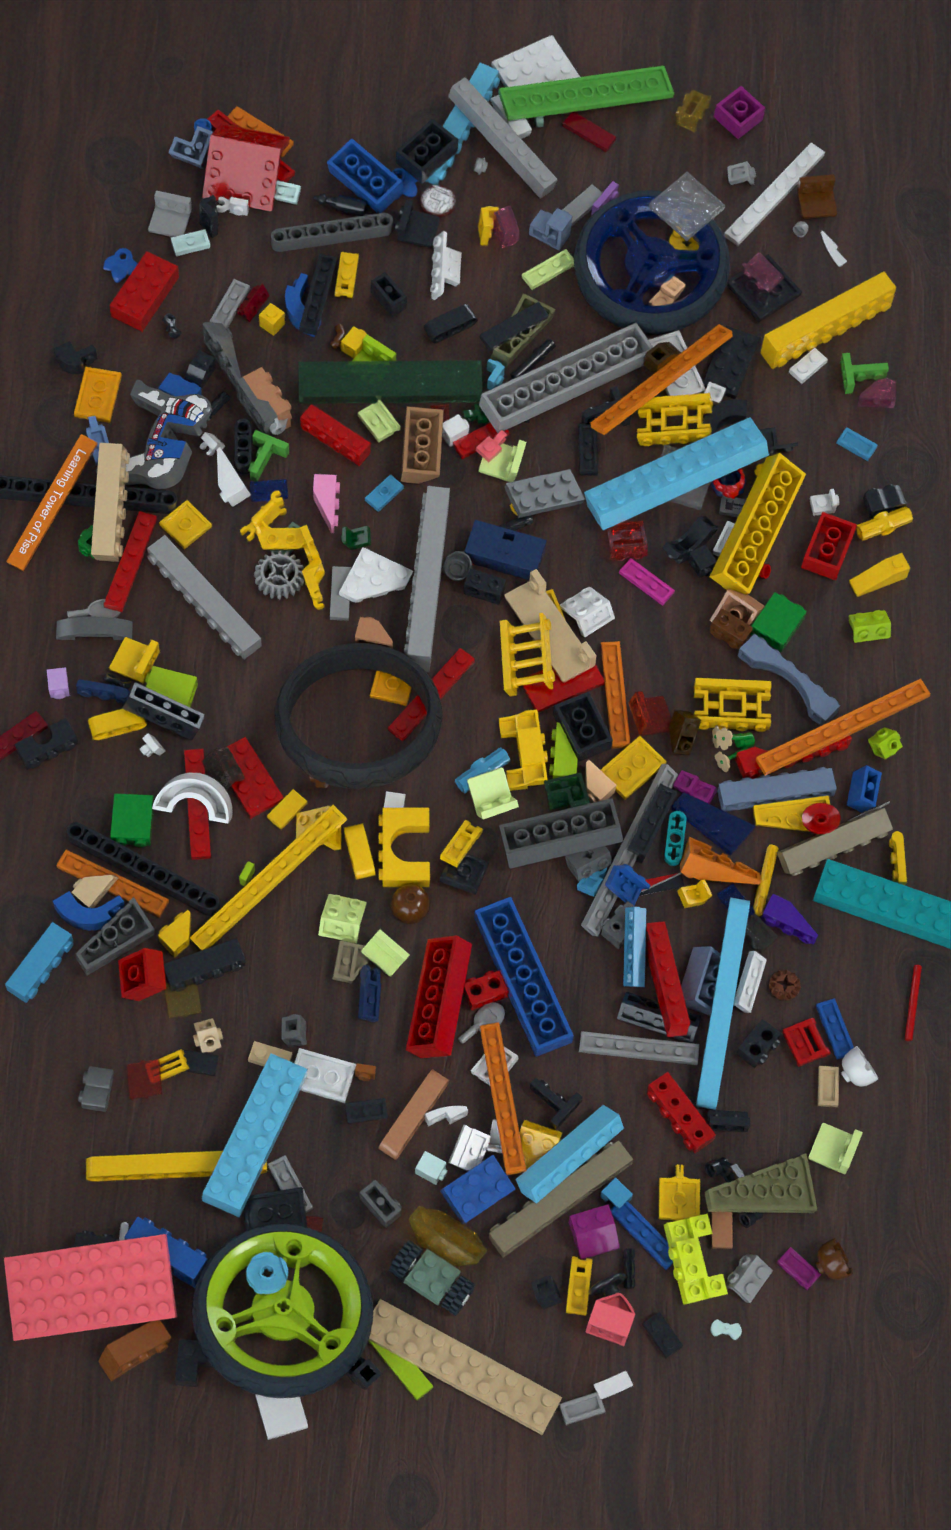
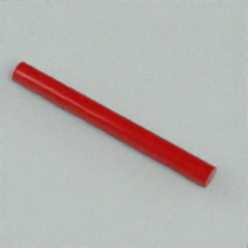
M914 965L905 1032L906 1041L913 1040L921 965Z

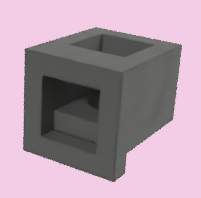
M292 1014L289 1017L282 1018V1040L288 1048L307 1045L306 1021L301 1015Z

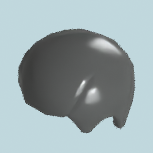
M455 551L446 557L443 570L451 580L462 581L467 578L470 568L472 569V561L466 553Z

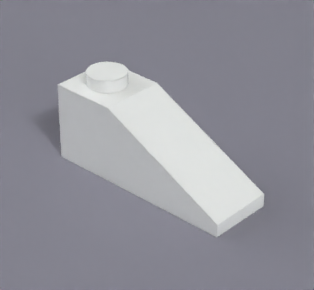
M219 447L217 449L218 486L222 491L220 496L225 503L229 502L233 507L251 494Z

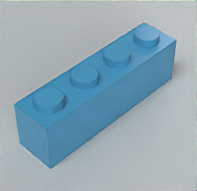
M52 922L6 982L7 991L25 1003L29 999H33L38 992L37 988L40 984H44L48 980L49 973L53 967L56 968L60 964L62 955L65 952H69L72 948V934Z

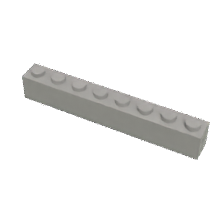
M466 77L454 84L448 96L540 199L551 192L558 180Z
M166 535L148 547L147 557L149 561L160 568L161 574L172 581L173 587L184 594L185 600L195 606L197 613L207 619L209 626L220 633L221 639L232 646L231 648L237 656L240 655L243 659H246L262 646L259 635Z

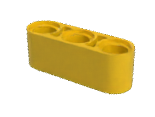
M124 709L97 715L88 720L94 740H102L140 730L147 725L144 718Z
M363 823L344 827L345 839L356 880L375 876V868Z

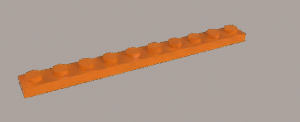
M718 324L591 422V428L603 435L607 434L733 337L732 331Z
M918 679L757 756L756 762L766 776L930 697V692L922 679Z

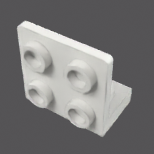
M591 587L583 589L560 604L561 609L576 620L580 633L584 637L615 619L610 601Z

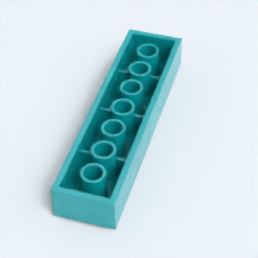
M827 859L813 898L814 902L951 949V901Z

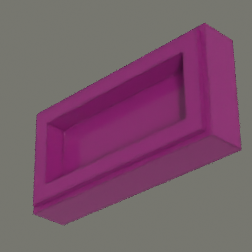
M791 1247L777 1261V1264L806 1290L821 1276L813 1266Z

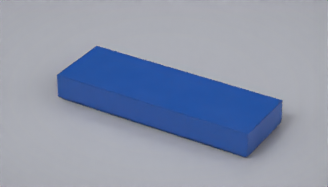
M834 998L816 1004V1009L836 1060L844 1058L845 1054L853 1049L854 1046L836 1000Z

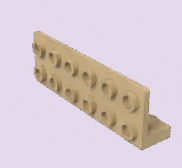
M537 569L530 572L529 582L505 594V599L523 625L540 622L539 613H544L547 619H550L552 626L551 630H549L551 664L563 683L595 666L596 654L587 641L581 644L546 593V582ZM540 630L529 632L534 641L541 639Z

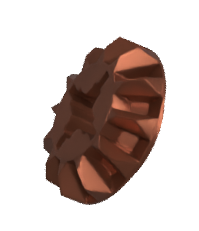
M779 970L772 975L769 981L770 991L780 1000H791L800 991V979H798L795 973L788 970ZM785 978H787V984H790V986H787L784 992L783 985L780 983H783Z

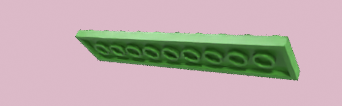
M658 66L499 88L498 94L507 120L511 121L673 98L674 91L665 67Z

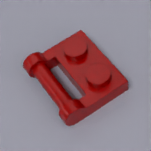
M814 1018L807 1019L782 1030L798 1067L831 1054L816 1028L817 1023ZM804 1029H809L819 1051H814Z

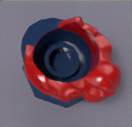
M740 468L711 481L710 485L717 496L722 497L724 495L727 498L735 499L736 496L744 492L747 480L745 479L743 469Z

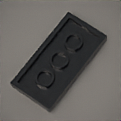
M726 326L725 328L732 331L733 337L716 349L703 384L705 389L709 382L726 388L724 396L736 399L760 337Z

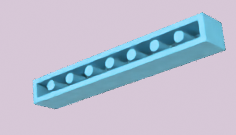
M480 63L469 81L488 102L492 97L493 89L497 88L500 83V78H498L499 70ZM455 105L443 127L458 138V152L455 154H459L463 140L466 141L468 139L469 130L471 127L474 128V125ZM455 154L434 172L426 182L438 185L440 180L443 181L447 168L451 167L454 162Z

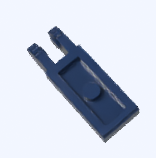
M81 679L77 681L76 685L77 694L83 697L95 696L102 700L114 699L118 704H124L129 690L123 687Z
M364 965L360 971L361 984L358 1018L377 1022L379 1020L381 993L380 969L374 968L371 970L370 966Z

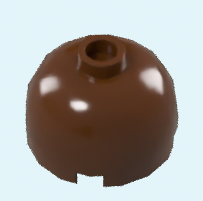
M402 885L392 896V913L402 923H419L429 912L430 901L428 894L418 885Z
M836 1238L827 1241L819 1248L816 1266L821 1274L825 1273L828 1278L833 1280H841L853 1275L852 1267L848 1269L846 1265L849 1260L840 1243H836Z

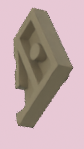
M339 941L333 980L346 983L354 981L361 968L370 961L361 952L365 947L364 945Z

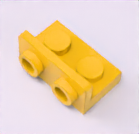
M487 206L481 208L478 223L481 246L488 245V239L492 237L491 230L496 229L499 213L498 207Z

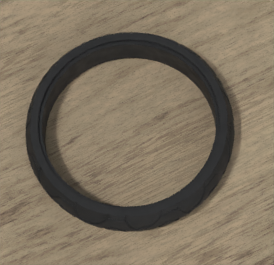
M351 643L334 646L312 655L289 675L277 697L274 721L277 736L283 750L290 760L302 771L314 779L332 786L364 789L379 787L397 781L411 773L428 757L440 734L442 705L433 680L414 660L399 651L385 646ZM349 669H372L391 674L411 686L421 698L427 712V717L418 736L411 744L397 754L369 763H345L317 754L299 739L290 722L293 707L301 694L310 685L329 674Z

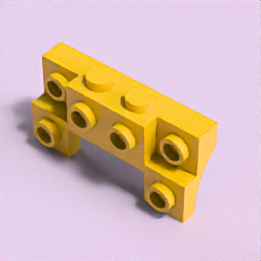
M537 709L526 710L517 715L499 718L501 738L516 737L521 768L506 770L510 791L528 789V786L547 784L545 762H548L547 751H543L545 735L540 731Z

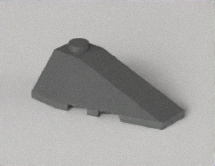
M204 322L202 324L204 343L237 390L236 380L241 378L232 342L233 335L229 328L226 329L222 323Z

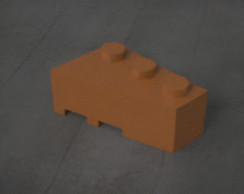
M160 1320L151 1321L106 1345L98 1362L112 1382L133 1367L148 1360L153 1354H159L166 1350L171 1336Z

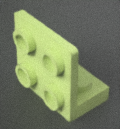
M519 440L517 446L513 445V447L501 444L502 451L490 462H487L482 457L479 472L508 482H514L526 442Z
M502 767L467 779L474 807L480 818L486 819L519 807L517 800L511 796Z
M329 894L321 916L318 935L357 943L366 902Z
M822 1123L808 1159L846 1174L863 1132L855 1129L853 1134H849Z

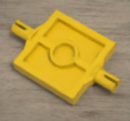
M679 1164L675 1165V1177L659 1179V1219L679 1221L699 1216L700 1179L684 1177V1165H680V1172Z

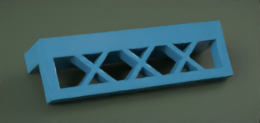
M627 907L625 908L623 986L645 987L646 908Z

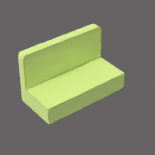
M380 929L361 950L366 957L388 976H392L409 956L404 949Z

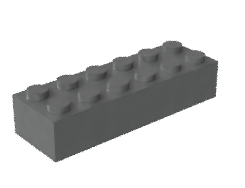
M613 798L499 825L510 869L623 842Z

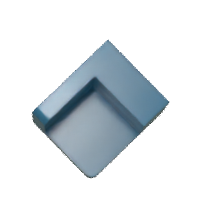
M616 1177L600 1195L605 1202L610 1200L617 1208H621L633 1196Z

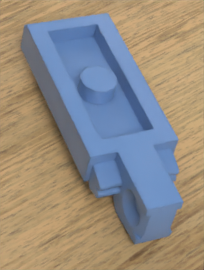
M96 416L88 417L90 427L86 428L88 438L98 443L93 452L94 461L97 466L99 444L109 443L105 427L102 424L98 425Z

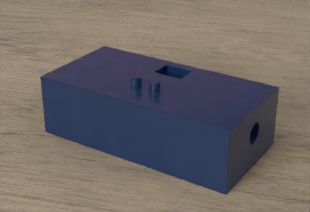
M475 520L464 553L469 555L474 565L530 580V572L535 569L539 571L547 540Z

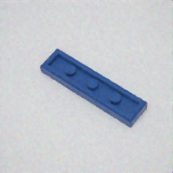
M628 1201L621 1208L614 1206L611 1209L612 1216L665 1270L673 1264L668 1254V1241Z

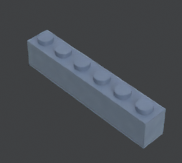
M820 767L814 771L800 770L792 774L784 772L777 776L763 775L757 779L743 778L736 782L727 780L719 784L717 792L721 811L726 812L752 808L753 805L821 796L832 797L836 792V784L832 768Z

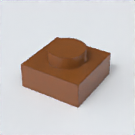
M356 1063L355 1077L362 1081L375 1080L376 1066Z

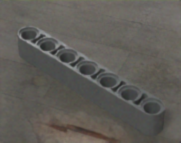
M379 213L278 228L271 233V246L273 250L283 252L390 235L393 231V218L388 213Z

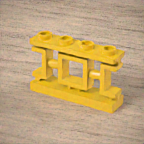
M710 393L653 397L638 410L639 418H647V428L637 429L639 445L686 444L688 442H696L711 435V425L703 424V414L712 413L713 409ZM688 410H698V415L688 416ZM661 412V418L652 419V413ZM683 415V426L667 427V416ZM697 423L698 429L688 430V424ZM652 426H661V432H652Z
M695 678L694 698H703V711L694 712V715L701 719L699 729L704 730L718 726L720 730L722 728L736 729L738 731H746L748 729L757 732L769 730L771 714H761V701H770L771 681ZM708 693L719 694L718 701H708ZM746 695H757L756 703H746ZM723 699L741 700V713L723 712ZM708 709H718V717H708ZM746 710L756 711V719L746 718Z

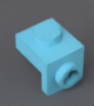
M489 359L487 361V370L492 374L488 378L487 389L491 390L502 384L505 366L499 361Z

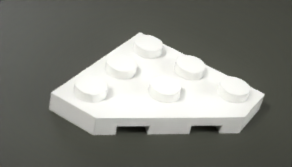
M362 547L339 595L357 603L363 601V599L382 596L394 590L400 591L407 586L413 571Z

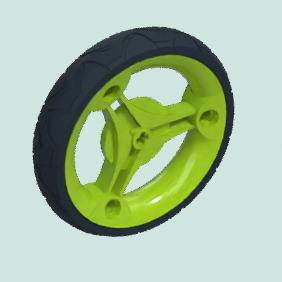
M274 1224L261 1226L232 1238L217 1250L207 1262L194 1291L192 1303L193 1326L198 1343L204 1355L207 1356V1360L217 1372L235 1386L253 1394L271 1398L302 1397L321 1391L337 1382L360 1358L367 1345L373 1324L371 1290L367 1284V1278L356 1259L347 1249H344L340 1243L314 1229L299 1225ZM263 1252L274 1253L275 1256L284 1259L287 1267L296 1268L293 1281L286 1280L285 1286L276 1293L256 1294L252 1307L234 1315H230L223 1309L225 1294L230 1283L239 1272L249 1265L251 1259L257 1254ZM294 1252L298 1255L292 1256L289 1253ZM310 1263L320 1268L329 1276L341 1297L343 1309L341 1326L339 1329L331 1332L323 1328L314 1319L312 1297L299 1284V1269ZM253 1318L254 1322L236 1328V1324ZM225 1327L229 1329V1331L223 1332L219 1329ZM310 1328L313 1332L319 1335L322 1338V1340L318 1341L316 1338H314L311 1334L307 1332V1329ZM259 1332L271 1339L280 1341L297 1338L310 1345L318 1354L315 1358L299 1364L273 1365L259 1361L246 1354L236 1345L235 1338ZM331 1345L334 1346L336 1349L329 1350L326 1347Z

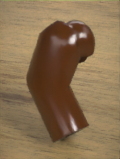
M342 324L335 326L337 335L330 342L333 349L341 348V341L346 336Z

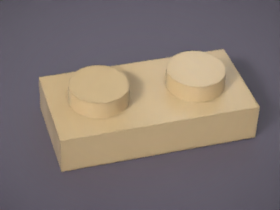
M254 1041L248 1062L265 1066L271 1053L290 1061L292 1052Z

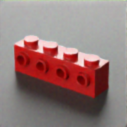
M311 404L300 417L301 428L304 431L310 433L358 466L370 455L371 443L314 405Z
M666 1072L648 1085L647 1095L653 1103L656 1102L658 1104L661 1115L665 1119L668 1118L670 1120L672 1129L676 1134H680L683 1137V1143L688 1150L692 1149L694 1153H697L714 1141L716 1134L669 1072Z

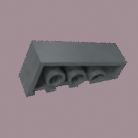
M134 897L76 953V959L87 976L155 935L153 926Z

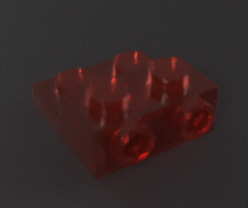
M643 521L622 522L606 529L610 559L622 561L625 558L634 557L635 559H642L648 556V543Z

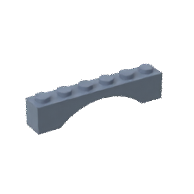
M754 634L739 649L738 657L751 668L771 671L789 681L802 696L807 707L808 716L818 725L822 726L828 723L838 713L840 708L838 701L833 697H829L821 686L815 685L810 681V678L805 673L798 671L791 661L785 660L780 652L772 649L762 637Z

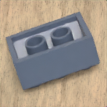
M711 946L693 947L681 985L686 1007L710 1016L721 955Z

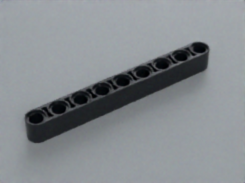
M73 822L67 827L70 843L207 916H214L220 910L219 898L214 893L81 823ZM75 831L81 832L78 836H72V833ZM91 840L98 841L95 845L88 844ZM108 849L115 850L111 854L105 853V851ZM124 858L131 859L128 863L122 862ZM141 867L148 868L145 872L139 871ZM160 875L165 877L161 881L155 879L157 876ZM176 884H179V885L182 886V887H181L180 889H178V890H175V889L172 888V887H173L174 885H176ZM193 893H196V894L199 895V896H198L197 898H195V899H192V898L189 897V896H190L191 894H193ZM209 902L216 904L212 908L206 906Z

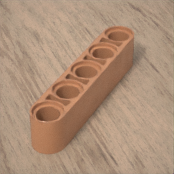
M433 1069L429 1072L381 1142L379 1150L395 1160L400 1156L424 1121L425 1114L430 1112L449 1083L447 1078Z

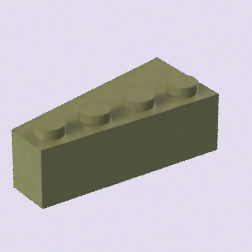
M523 293L512 316L539 302L549 317L496 347L493 350L491 359L499 361L507 368L552 320L556 309Z

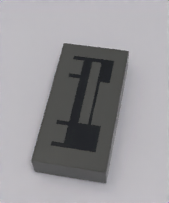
M722 495L719 514L738 517L746 499H731Z

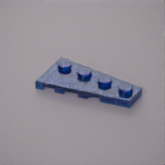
M683 793L671 807L674 811L683 812L686 815V821L729 855L736 851L756 827L686 793Z

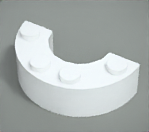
M185 773L172 778L161 789L152 808L172 812L179 800L195 798L206 806L209 812V820L229 823L233 813L230 797L224 787L215 779L200 773Z

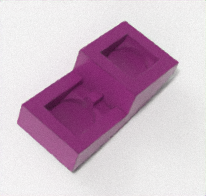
M681 770L673 784V787L681 793L707 806L710 805L717 792V787L702 782L698 776Z

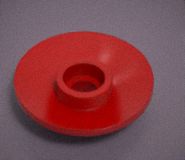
M826 803L812 804L802 814L804 827L816 834H826L838 828L841 821L839 811L834 806Z

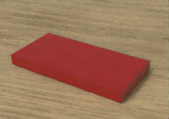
M595 664L594 667L564 683L554 671L555 681L553 682V689H549L544 682L522 686L534 709H537L539 713L556 704L605 684V681ZM543 670L531 674L529 676L543 674Z

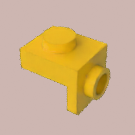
M705 879L700 880L696 885L681 887L677 891L684 908L703 905L712 897Z

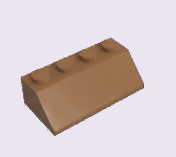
M407 407L404 424L401 482L419 484L439 477L443 410Z

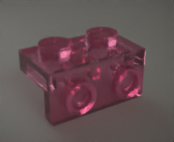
M760 252L747 264L745 262L742 264L745 268L743 272L750 279L754 277L757 280L755 284L762 291L766 289L770 292L784 278Z

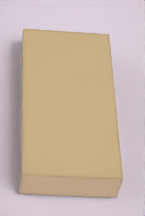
M819 1066L818 1106L838 1107L839 1067Z

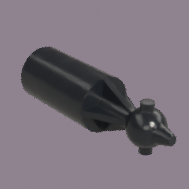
M323 193L313 197L319 205L328 203L336 208V211L352 215L364 216L367 208V201L339 195L327 198L326 194Z

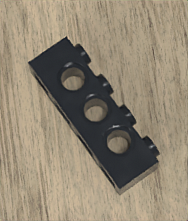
M136 682L129 691L122 708L190 740H193L205 715Z

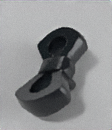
M170 313L164 315L162 321L166 324L165 330L168 332V335L175 339L178 338L182 332L175 326L176 317Z
M106 672L103 679L105 682H110L126 689L131 687L130 680L120 679L109 672Z

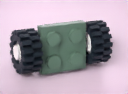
M407 1241L393 1260L389 1272L404 1280L406 1285L436 1305H439L448 1293L442 1307L456 1316L471 1296L476 1284L464 1276H460V1270L429 1249L420 1258L423 1249L412 1241Z

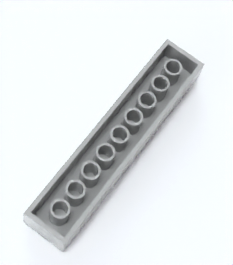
M634 323L481 394L479 406L497 433L501 430L505 431L644 366L645 353L652 349L653 346L638 324Z
M428 486L427 493H423L421 521L418 532L419 538L414 565L415 571L412 582L413 588L404 654L419 664L425 672H430L450 488Z

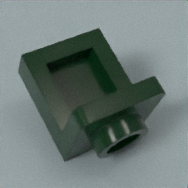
M344 526L342 527L341 541L350 550L370 546L371 530L368 526L352 530Z

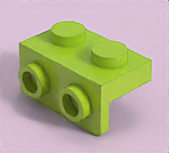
M885 610L849 615V623L853 630V640L855 643L891 637V621Z

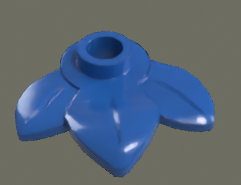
M402 168L394 169L392 173L397 177L402 176L401 180L404 187V192L395 200L402 194L407 197L416 196L417 186L415 182L418 180Z
M121 248L116 251L115 255L105 260L103 269L111 271L113 279L116 283H119L127 274L131 275L138 263L133 260L130 250ZM122 254L127 256L125 259L120 258Z

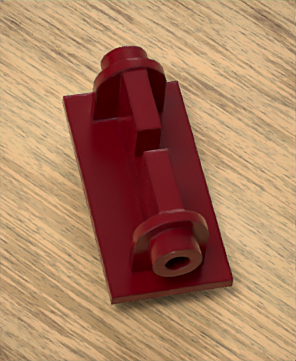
M263 283L260 286L253 287L247 296L249 301L244 300L237 308V314L240 316L245 315L249 322L270 296Z

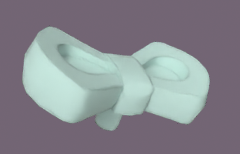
M717 1319L711 1324V1332L714 1336L723 1333L729 1335L733 1340H737L741 1336L742 1330L738 1323L724 1324Z

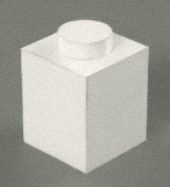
M458 414L443 423L442 437L450 447L453 446L454 441L469 433L470 427L468 422Z

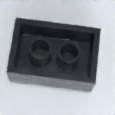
M431 119L396 151V164L422 184L458 152V138L434 119Z
M589 692L554 705L553 716L556 722L561 724L578 759L577 762L611 749L613 739Z

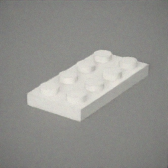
M680 331L649 339L653 347L658 343L671 342L681 353L687 349ZM695 366L665 388L668 396L703 394L706 390Z

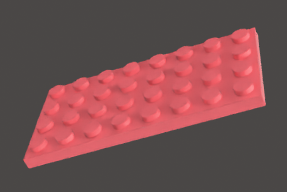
M167 1234L4 1258L14 1341L177 1317Z

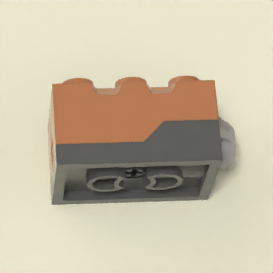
M261 367L236 380L238 400L260 432L274 436L291 427V405L287 399L281 398L282 392L280 388L272 385L271 382L273 380L269 372H265Z

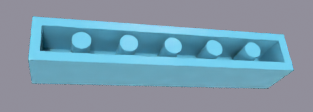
M602 1105L528 1168L527 1172L522 1173L516 1179L521 1193L535 1203H538L624 1129L619 1114Z

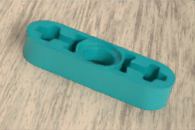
M681 811L672 812L668 821L664 860L670 866L678 865L682 859L686 815ZM676 817H679L680 820L678 829H674ZM677 834L681 840L674 843L670 840V836ZM672 848H676L675 860H672L670 856Z

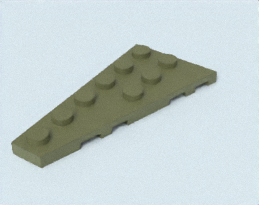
M806 1153L778 1165L759 1170L751 1175L743 1176L732 1182L713 1187L705 1192L708 1212L814 1213L818 1210Z

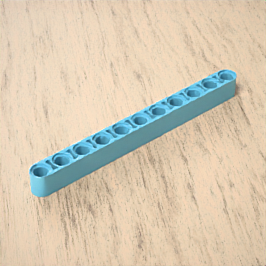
M730 898L696 1107L716 1110L749 913L750 901Z

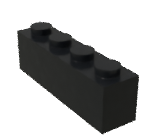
M236 938L165 963V978L171 992L175 990L180 992L192 984L200 985L206 979L212 977L214 979L220 978L226 972L241 970L245 966V957Z

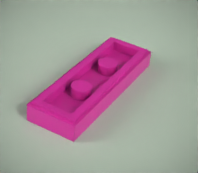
M632 558L619 570L620 575L662 606L675 592L674 589Z

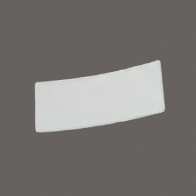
M627 1371L594 1384L600 1399L633 1386Z

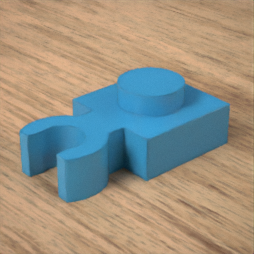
M607 868L593 873L589 878L581 879L577 884V890L594 897L608 872Z

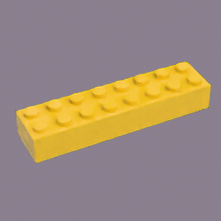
M885 272L872 277L765 334L761 355L772 369L784 366L787 361L797 359L802 353L811 351L821 343L829 342L832 337L842 335L847 329L857 327L862 321L872 319L881 311H887L891 307L896 286Z
M781 453L766 458L710 574V578L726 590L730 589L745 595L750 594L805 478L806 473Z

